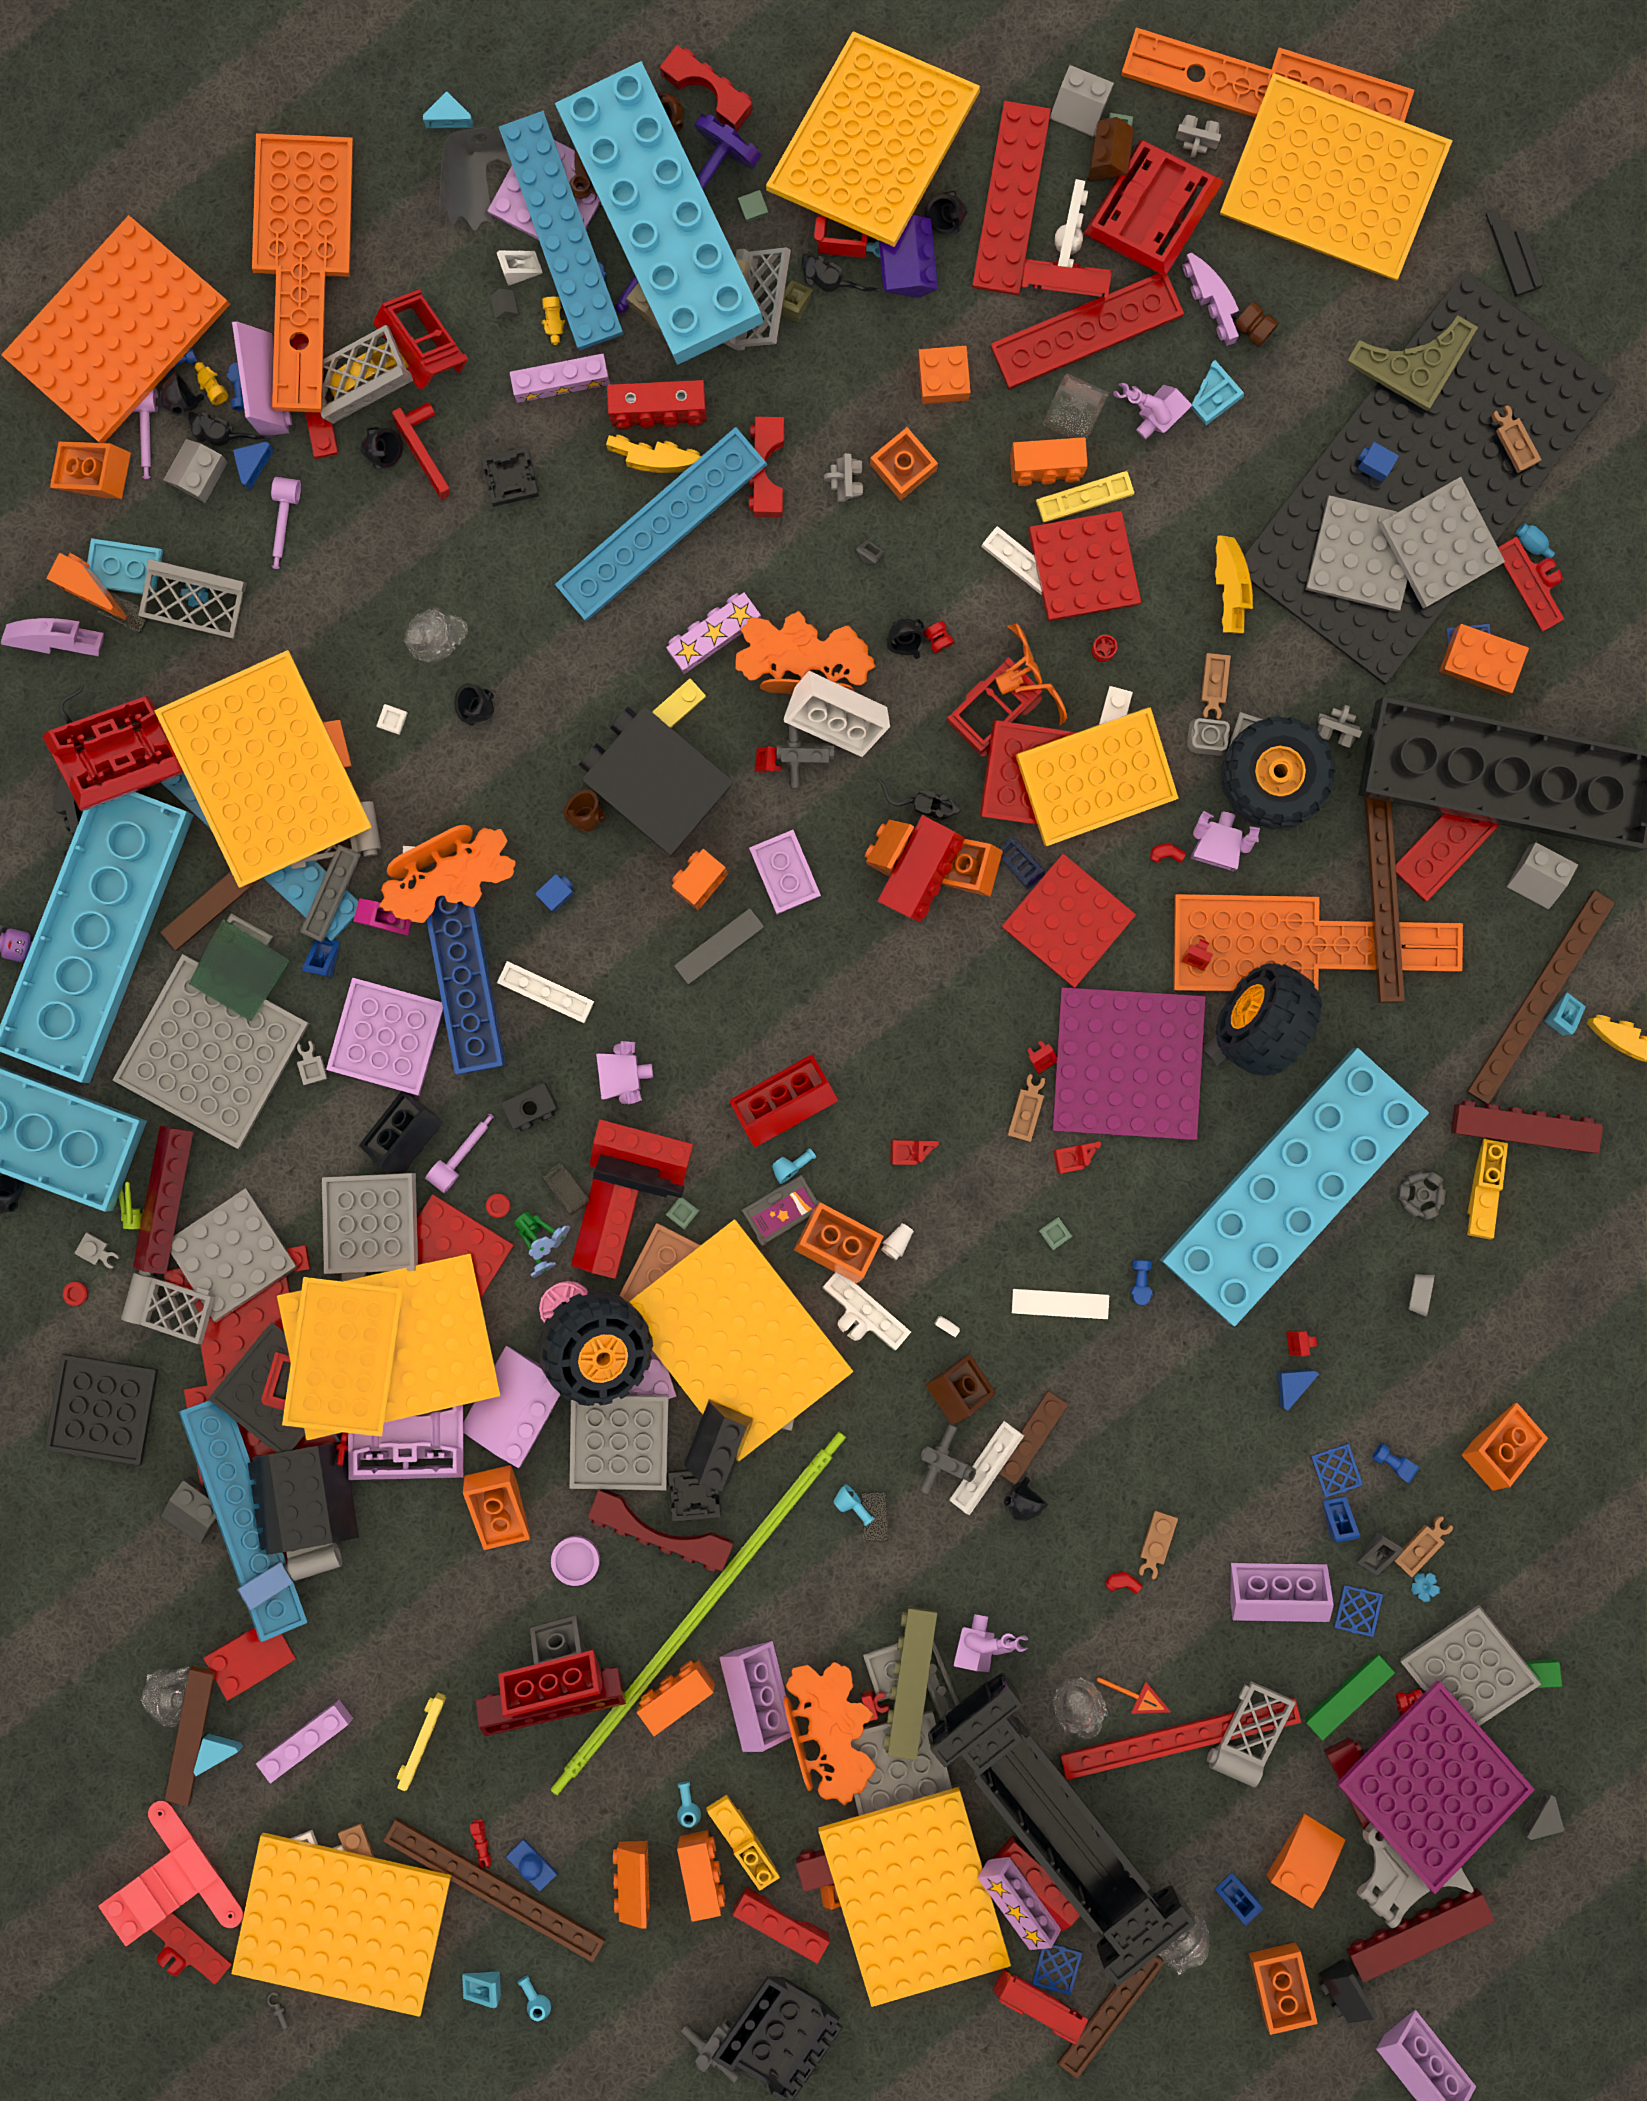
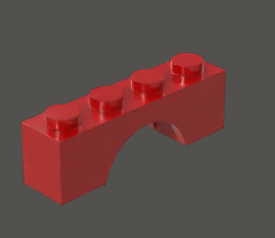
M676 45L660 66L661 77L678 90L691 85H700L708 88L718 101L716 107L717 120L724 125H729L737 132L753 111L751 98L745 92L740 91L739 93L735 90L732 83L725 77H718L707 63L703 62L701 64L695 59V55L689 49L684 48L683 50Z
M755 417V425L751 424L750 438L755 439L754 449L765 462L774 451L784 447V417ZM763 468L749 481V485L754 486V495H749V510H753L754 517H782L783 488L773 484L768 479L765 468Z
M746 1886L733 1908L734 1917L817 1964L830 1943L829 1933L810 1922H802L789 1917L774 1907L766 1897Z

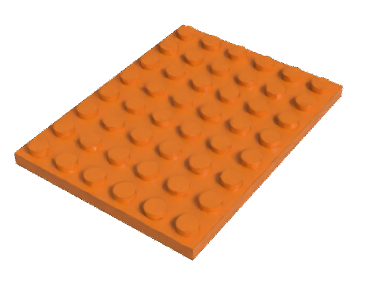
M128 215L1 355L99 443H105L230 306V303Z

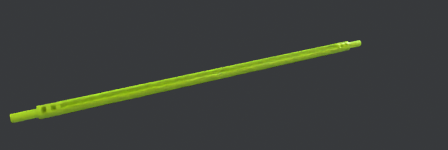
M840 1431L825 1449L819 1451L625 1692L626 1704L612 1708L565 1766V1772L551 1788L554 1794L558 1795L570 1779L578 1775L832 1460V1454L846 1438Z

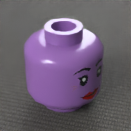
M12 928L7 929L5 933L1 932V957L12 961L24 962L32 945L30 933Z

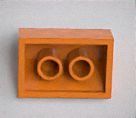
M622 1841L618 1843L617 1849H613V1864H618V1873L614 1874V1889H618V1898L614 1899V1912L619 1913V1922L641 1929L647 1928L650 1915L648 1841Z

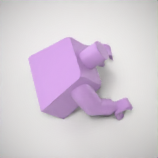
M1126 383L1119 384L1123 388L1122 395L1117 391L1113 392L1116 398L1126 397L1131 403H1136L1140 407L1139 415L1144 421L1136 431L1144 439H1147L1154 431L1165 433L1192 406L1176 388L1162 385L1154 396L1142 393L1136 386H1132L1134 390L1131 391Z
M1203 811L1193 831L1194 837L1199 839L1191 855V859L1230 871L1237 870L1240 852H1250L1255 842H1259L1258 834L1260 828L1249 827L1250 833L1244 837L1241 830L1232 828L1235 819L1234 814L1222 812L1219 823H1208L1209 818L1214 816Z
M621 1041V1043L616 1044L613 1048L615 1054H596L602 1100L619 1096V1101L622 1104L642 1101L639 1091L641 1089L640 1079L653 1078L652 1064L638 1065L637 1056L633 1055L635 1052V1042Z
M974 1614L972 1628L963 1627L954 1666L974 1671L989 1672L992 1654L1000 1655L1012 1652L1015 1649L1023 1652L1028 1648L1021 1647L1019 1640H1028V1638L1024 1635L1015 1638L1012 1634H1005L1000 1640L994 1639V1633L986 1631L988 1617ZM1008 1638H1013V1639H1016V1640H1015V1641H1011V1640H1007V1639H1008Z

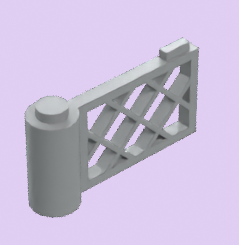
M367 801L361 802L373 828L349 839L352 845L350 850L363 853L364 857L378 855L377 851L381 850L382 847L374 803ZM335 845L331 846L323 854L316 853L292 864L291 868L306 867V862L333 858L335 852L330 851L332 848L337 849Z
M141 1270L134 1272L121 1320L140 1324L196 1344H202L215 1297L210 1296L212 1291L197 1287L195 1291L158 1279L151 1272H143ZM159 1285L164 1287L167 1294L161 1300H159L157 1295ZM182 1292L186 1303L179 1307L175 1296ZM199 1299L205 1300L203 1311L198 1313L194 1303ZM170 1301L174 1311L166 1315L162 1305ZM189 1307L193 1317L185 1322L181 1311ZM157 1309L161 1319L156 1323L150 1322L152 1311ZM176 1315L180 1326L173 1330L168 1320ZM196 1322L198 1327L196 1337L191 1336L188 1326Z
M336 1543L286 1552L288 1563L285 1564V1570L294 1581L342 1566L341 1553Z
M1251 1681L1249 1686L1244 1684L1238 1696L1242 1700L1220 1744L1215 1749L1212 1748L1209 1751L1207 1762H1209V1768L1249 1786L1256 1787L1262 1778L1264 1765L1295 1705V1701ZM1254 1690L1263 1693L1265 1701L1252 1705L1250 1698ZM1279 1701L1287 1704L1283 1712L1273 1714L1271 1704ZM1268 1706L1271 1716L1257 1720L1254 1710ZM1252 1712L1255 1722L1241 1726V1716ZM1273 1721L1275 1726L1273 1733L1263 1736L1260 1726ZM1257 1727L1260 1737L1247 1742L1244 1732ZM1241 1733L1244 1740L1243 1744L1238 1746L1228 1744L1231 1736ZM1263 1743L1265 1749L1261 1757L1251 1754L1249 1747Z

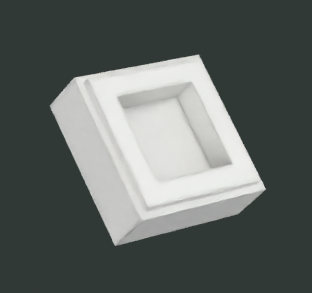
M384 704L377 727L400 735L408 713Z
M938 1316L934 1322L935 1325L955 1338L960 1331L958 1326L942 1316Z

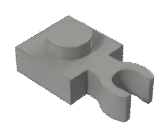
M308 1041L310 1049L307 1052L303 1051L302 1044L297 1045L298 1052L304 1059L297 1062L303 1085L328 1079L322 1056H314L315 1045L312 1041Z
M89 1232L85 1233L74 1253L94 1265H97L101 1260L108 1268H115L114 1265L109 1263L110 1256L120 1259L118 1253L106 1251L109 1245L107 1242Z

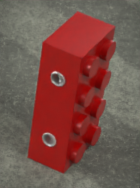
M703 380L607 385L608 414L612 426H616L617 429H630L631 425H640L641 428L648 429L653 428L654 424H664L665 427H677L678 423L700 426L702 422H707L706 393Z

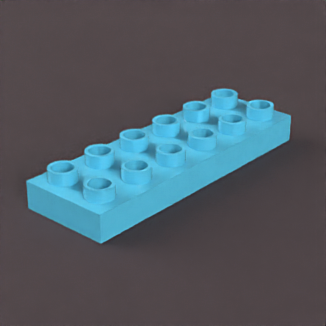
M642 61L556 102L555 105L677 365L763 324L764 321L759 307Z
M136 792L83 811L0 1024V1052L81 1083L91 1082L193 819V814Z
M1352 1048L1162 1256L1160 1261L1224 1320L1235 1327L1422 1122L1429 1112L1359 1048Z
M0 1066V1173L104 1212L113 1211L147 1120Z

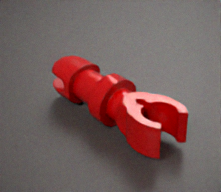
M482 1819L473 1820L474 1824H470V1831L476 1841L474 1842V1848L478 1850L479 1865L481 1868H484L485 1864L487 1867H490L491 1856L487 1850L489 1843L485 1839L484 1822Z

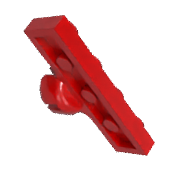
M1518 537L1499 546L1498 549L1505 561L1502 564L1541 632L1563 621L1564 617L1550 595V589L1561 583L1563 579L1562 573L1559 569L1548 576L1546 575L1547 572L1557 566L1555 561L1551 558H1546L1534 564L1528 557Z
M170 1913L151 1928L165 1942L163 1950L157 1955V1963L163 1968L172 1956L176 1959L166 1971L170 1975L177 1976L186 1966L192 1965L215 1985L232 1965L173 1913Z

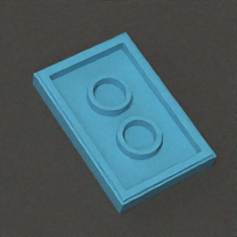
M91 538L87 563L90 565L89 570L97 575L107 590L143 595L148 570L146 569L147 561L151 559L161 562L163 550ZM153 575L151 586L157 592L159 576Z

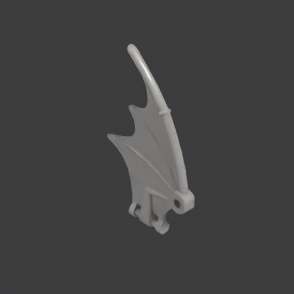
M1369 1823L1363 1829V1838L1366 1843L1373 1847L1375 1857L1374 1872L1371 1878L1358 1888L1357 1895L1362 1900L1366 1899L1369 1902V1907L1378 1916H1383L1390 1928H1395L1401 1922L1406 1911L1419 1898L1430 1892V1890L1380 1834L1375 1838L1378 1831ZM1462 1868L1443 1886L1458 1887L1470 1893L1474 1891ZM1375 1885L1380 1889L1376 1894L1372 1892ZM1393 1903L1398 1907L1394 1912L1390 1910Z

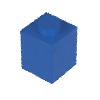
M1373 442L1369 448L1365 446L1359 455L1358 460L1361 463L1357 469L1383 482L1389 475L1399 455Z
M555 874L535 894L554 913L574 894L571 890L574 885L564 875L559 878Z

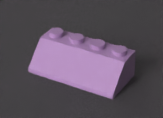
M1231 1563L1230 1603L1232 1619L1240 1621L1329 1622L1334 1604L1327 1564Z
M773 1641L734 1650L719 1657L742 1751L763 1752L791 1738L792 1735L784 1707V1696H786Z
M1416 2010L1385 2033L1376 2048L1417 2101H1469L1476 2088L1475 2084Z

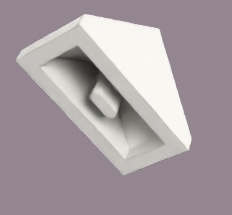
M499 250L497 252L508 286L543 273L535 251Z

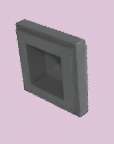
M865 540L856 549L864 564H876L885 554V551L869 540Z

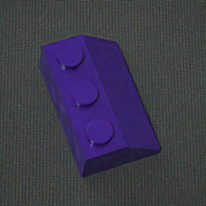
M912 215L895 247L879 240L884 291L917 298L937 290L938 284L931 219Z

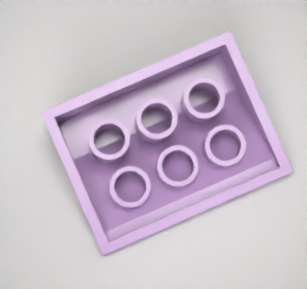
M237 321L232 322L246 419L259 435L272 436L290 433L289 425H292L290 411H273L272 408L273 334Z
M506 1346L494 1367L500 1396L474 1402L463 1422V1433L498 1457L520 1468L561 1395L550 1384L539 1363Z

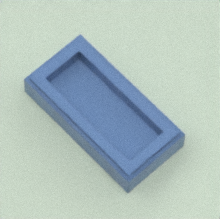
M278 1562L239 1587L237 1591L247 1608L252 1610L293 1582L282 1563Z

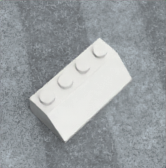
M808 671L795 686L784 716L785 723L861 757L867 753L890 727L886 706L811 671Z

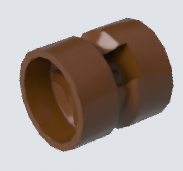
M1253 301L1240 315L1234 325L1241 333H1249V340L1257 347H1260L1276 329L1279 322L1269 314L1264 316L1263 309Z

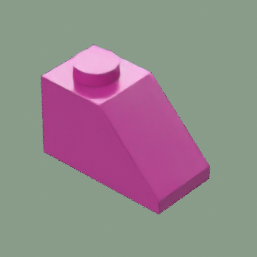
M359 898L353 922L408 936L412 922L410 919L396 918L392 911H384L379 906V902Z

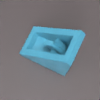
M447 91L423 114L426 128H474L471 114Z
M1566 992L1544 1022L1562 1036L1572 1035L1577 1029L1586 1006Z
M207 1734L202 1739L194 1768L195 1776L239 1752L243 1747L242 1743Z
M500 1972L462 1974L463 1999L490 2008L498 2006L501 1998Z

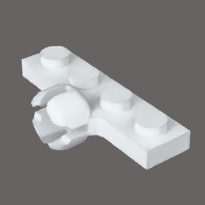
M1076 179L1067 224L1062 225L1055 234V246L1060 252L1058 266L1073 267L1074 259H1070V255L1077 253L1082 246L1083 233L1081 231L1083 214L1079 213L1081 205H1086L1088 191L1084 190L1085 181Z
M835 1272L822 1287L844 1306L846 1310L845 1314L838 1321V1326L842 1332L847 1331L853 1323L855 1324V1327L847 1335L855 1341L860 1340L867 1331H872L895 1351L911 1333L856 1283Z

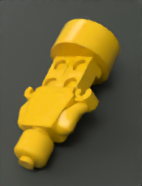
M546 297L542 299L543 309L546 314V321L543 320L542 324L544 325L545 333L552 335L550 337L551 344L558 345L560 343V336L558 335L563 334L565 320H560L562 304L560 297Z
M197 362L195 369L198 372L197 380L200 384V389H206L207 396L213 405L222 404L228 399L229 394L222 385L217 383L215 379L217 373L213 372L210 367H205L202 362Z

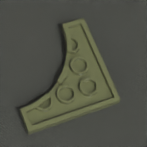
M1457 315L1452 324L1436 339L1428 344L1405 349L1404 351H1388V349L1378 348L1359 340L1346 364L1424 410L1429 411L1478 327Z

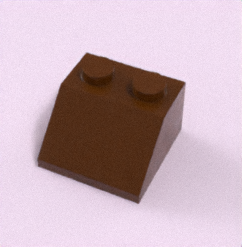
M1118 117L1097 122L1093 134L1087 181L1093 182L1128 175L1134 127Z
M971 1354L966 1355L925 1384L951 1425L971 1416L996 1394Z

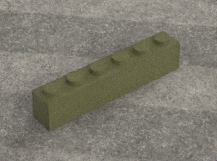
M908 1606L907 1612L902 1611L900 1626L905 1627L904 1635L899 1636L897 1651H901L900 1661H895L894 1675L898 1676L897 1685H892L890 1700H894L893 1710H888L887 1724H890L891 1728L890 1734H885L883 1749H888L887 1754L889 1757L917 1761L936 1626V1610Z

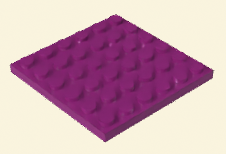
M1061 988L1053 1131L1197 1140L1206 996Z
M1437 1680L1336 1783L1423 1884L1434 1894L1444 1886L1535 1790L1444 1685Z

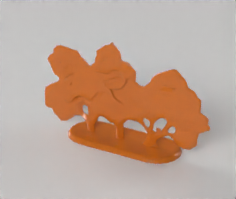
M799 611L785 618V623L781 630L773 626L769 620L755 617L748 619L747 624L741 628V632L745 640L750 643V647L736 654V669L738 671H742L749 680H756L763 674L770 673L775 679L763 681L760 684V689L782 694H793L795 686L800 682V680L782 679L785 671L798 674L802 679L808 671L820 670L826 675L828 680L834 683L845 677L850 683L857 686L864 684L867 681L868 671L876 667L874 659L868 655V646L862 639L858 638L856 632L850 626L836 629L825 641H820L817 638L818 631L811 624L805 622V617ZM773 663L776 664V671L771 668ZM837 664L843 665V668L840 671V673L838 674V672H834L833 676V668ZM825 666L829 668L828 673L824 670ZM849 669L850 673L844 675V671ZM836 683L849 690L854 691V689L850 685Z
M458 825L399 855L388 865L387 874L391 878H404V880H388L383 884L381 891L383 892L384 899L379 906L384 911H392L396 918L410 919L413 922L419 923L425 922L434 911L435 901L438 896H445L447 902L458 903L461 901L464 905L474 907L482 895L479 886L482 881L498 883L513 876L515 860L510 859L508 856H500V852L507 843L501 829L494 831L483 828L478 832L475 840L468 844L473 836L472 828L467 825ZM470 848L472 850V853L468 854V852L465 849ZM457 851L455 856H448ZM435 862L437 863L434 870L427 873L419 872V870ZM414 875L416 877V885L414 888L409 889V880H413L412 876ZM419 875L425 876V879H419ZM402 883H405L404 889L400 888Z
M834 1662L825 1669L823 1676H819L809 1665L793 1668L792 1676L789 1678L786 1687L789 1692L798 1697L800 1704L797 1710H794L789 1697L784 1696V1707L805 1785L808 1791L812 1790L811 1770L814 1769L823 1777L818 1787L820 1797L825 1800L837 1799L840 1803L846 1805L852 1801L853 1794L863 1792L867 1786V1780L872 1777L876 1769V1765L867 1754L851 1747V1741L861 1737L864 1731L863 1725L869 1722L873 1713L862 1703H850L847 1701L853 1684L851 1671L846 1666H841ZM810 1702L811 1707L804 1709V1704ZM796 1716L809 1719V1731L806 1735L801 1736ZM815 1740L818 1742L820 1754L816 1760L808 1761L803 1745L805 1741ZM824 1754L827 1755L826 1760H821ZM827 1763L833 1766L834 1772L823 1771L825 1770L824 1766L820 1767V1764ZM828 1775L832 1777V1780L827 1781L825 1776Z

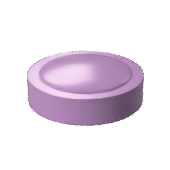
M570 1536L563 1539L555 1547L551 1556L553 1573L561 1582L571 1586L583 1585L595 1576L600 1565V1554L596 1545L583 1536Z

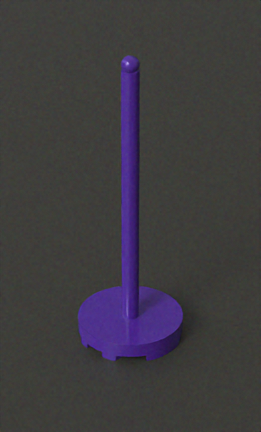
M702 113L694 124L696 130L716 147L697 177L702 190L705 189L726 154L751 169L755 167L762 156L760 151L751 142L747 146L732 127L727 124L723 127L710 114L706 117ZM635 275L615 306L619 313H625L629 307L626 298L638 284Z

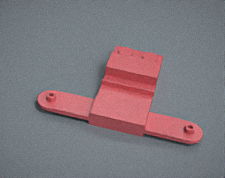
M166 1801L153 1803L148 1811L149 1820L171 1852L98 1906L125 1946H128L197 1893H200L221 1925L226 1928L238 1926L243 1918L242 1908L172 1806Z

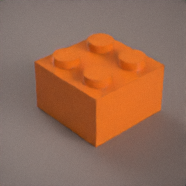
M967 346L919 349L918 365L922 404L969 401L970 381Z
M908 427L870 457V466L900 501L935 473L938 466L937 461Z

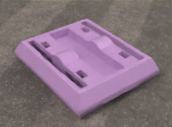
M463 1405L385 1422L382 1436L348 1433L349 1480L463 1477ZM432 1450H442V1452H439L438 1456H434ZM371 1451H382L377 1454V1457H373V1454H371ZM453 1458V1465L409 1466V1462H417L418 1459ZM393 1459V1462H403V1466L361 1467V1460Z

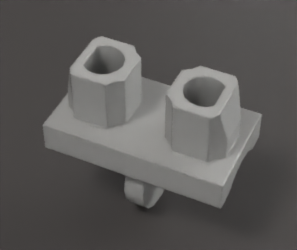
M1186 115L1182 124L1178 127L1175 139L1184 141V149L1192 150L1190 158L1195 159L1197 152L1206 154L1207 148L1216 150L1221 134H1219V123L1207 121L1205 130L1196 128L1198 118Z
M844 453L842 458L836 459V465L830 466L831 473L824 474V481L831 482V489L837 490L838 502H845L850 498H857L863 494L862 483L852 482V475H859L862 472V461L851 458V454Z
M1344 705L1342 710L1333 708L1331 715L1339 717L1338 719L1319 713L1317 719L1319 723L1318 734L1323 739L1329 740L1333 729L1341 731L1338 744L1349 748L1356 737L1360 738L1362 730H1360L1359 726L1345 722L1347 720L1354 723L1356 718L1355 715L1348 713L1350 706Z

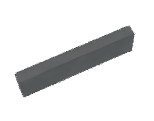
M338 845L300 933L324 942L362 854Z
M749 908L675 964L674 967L689 985L762 930L764 926Z
M933 1641L932 1650L954 1704L957 1706L959 1700L936 1644ZM930 1662L927 1689L941 1720L952 1708H949L944 1696L946 1688L939 1684L936 1677L937 1666Z

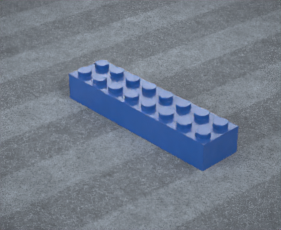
M438 896L435 901L434 911L426 920L455 1074L462 1075L506 1066L477 906L476 904L474 907L467 906L461 901L458 903L447 902L445 896Z

